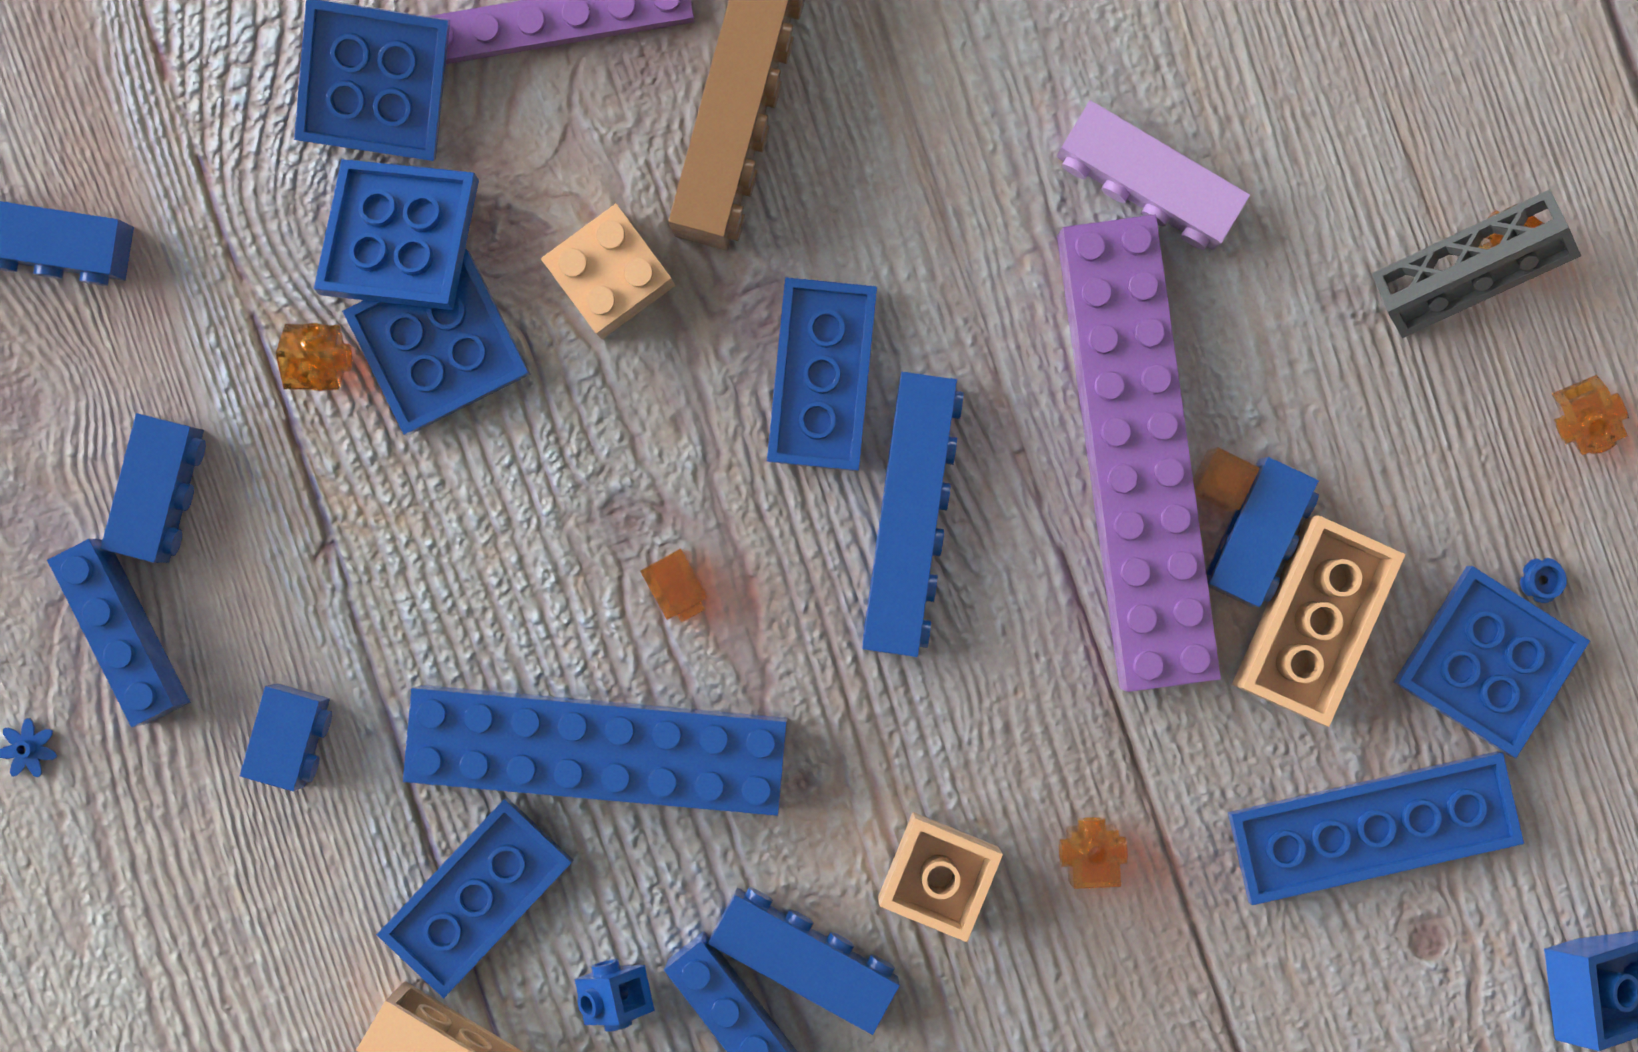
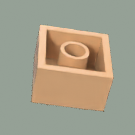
M616 203L541 258L601 340L675 287L670 275Z
M913 812L879 893V906L968 942L1003 854L998 846Z

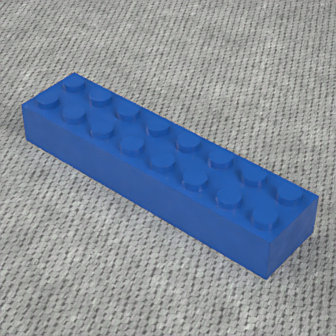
M420 685L411 688L403 782L778 816L787 717Z

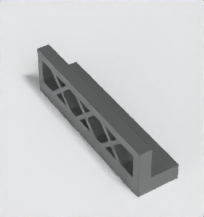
M1549 189L1372 273L1390 318L1401 337L1404 338L1581 257V253ZM1546 209L1549 210L1553 218L1535 228L1524 227L1528 217ZM1492 234L1504 235L1499 245L1490 249L1478 248L1484 238ZM1448 255L1459 256L1454 266L1443 271L1434 269L1439 259ZM1405 275L1415 277L1409 287L1391 294L1388 283Z

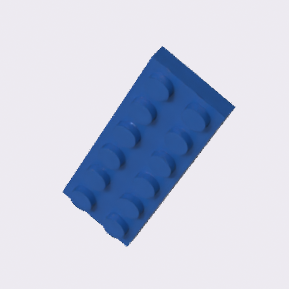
M1498 751L1228 812L1248 903L1251 905L1524 844L1504 754Z

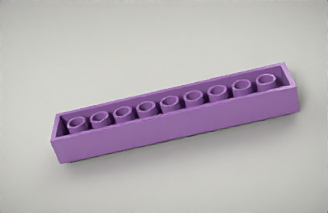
M1156 214L1063 227L1057 235L1119 689L1132 692L1220 680L1221 675Z

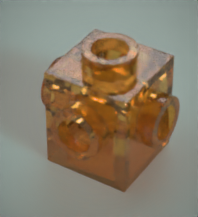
M319 323L284 325L275 353L283 389L339 390L344 372H349L352 367L351 345L344 344L341 325H324Z
M1597 375L1552 393L1561 417L1554 419L1557 431L1565 445L1573 442L1582 455L1605 452L1613 448L1618 440L1628 436L1622 421L1628 419L1629 415L1618 393L1611 395L1608 387Z
M1103 817L1078 818V826H1066V838L1059 839V860L1061 867H1068V882L1074 889L1121 887L1120 865L1127 864L1128 862L1126 837L1119 836V830L1112 824H1106V818ZM1093 847H1098L1094 855L1088 856L1089 851Z

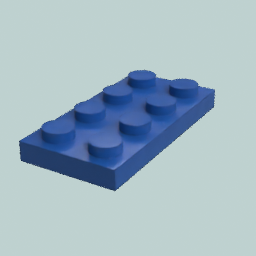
M785 277L767 462L859 471L877 286Z
M506 797L376 935L444 999L574 860Z

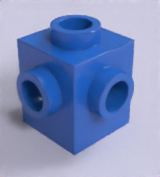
M611 959L593 964L591 966L592 973L574 979L578 993V1007L583 1016L584 1025H604L607 1032L617 1031L631 1026L632 1020L655 1011L645 965L620 966L618 959Z

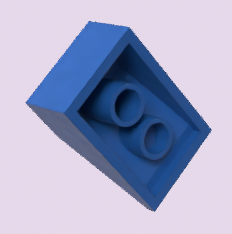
M1638 931L1577 938L1544 949L1556 1041L1602 1051L1638 1038Z

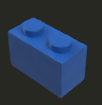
M278 683L265 686L239 777L292 792L305 787L306 782L311 783L316 775L320 757L314 755L319 737L324 738L332 720V711L327 710L330 698Z

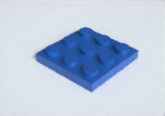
M306 0L294 140L434 161L437 153L450 20L330 0Z
M341 159L314 290L321 296L453 310L479 183L474 172Z
M465 249L453 310L363 300L342 311L403 434L406 436L531 375L480 271L467 249Z
M1466 566L1393 683L1506 755L1517 758L1590 640L1474 566Z

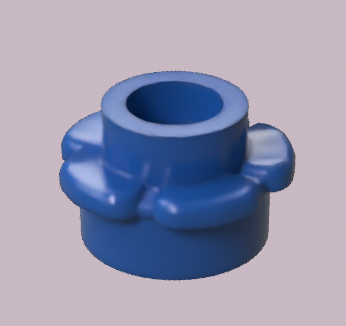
M1545 558L1542 561L1540 559L1530 560L1524 566V576L1520 579L1523 593L1526 596H1532L1534 601L1538 603L1553 601L1555 597L1563 593L1567 584L1565 571L1556 560L1551 558ZM1541 576L1546 577V583L1543 585L1539 582Z

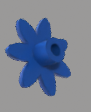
M31 718L24 720L21 734L9 727L3 729V735L12 745L0 749V758H14L10 767L11 776H17L27 766L33 776L40 777L42 766L39 759L54 760L57 758L56 752L43 746L52 737V729H45L35 734V726Z

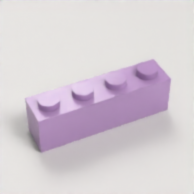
M1091 100L1087 103L1056 156L1064 161L1062 167L1070 174L1080 179H1086L1087 176L1091 177L1103 185L1101 190L1112 199L1121 203H1125L1128 199L1143 208L1141 211L1143 216L1156 214L1157 225L1165 226L1166 223L1183 232L1181 238L1185 242L1201 250H1205L1206 247L1214 250L1223 242L1250 194Z

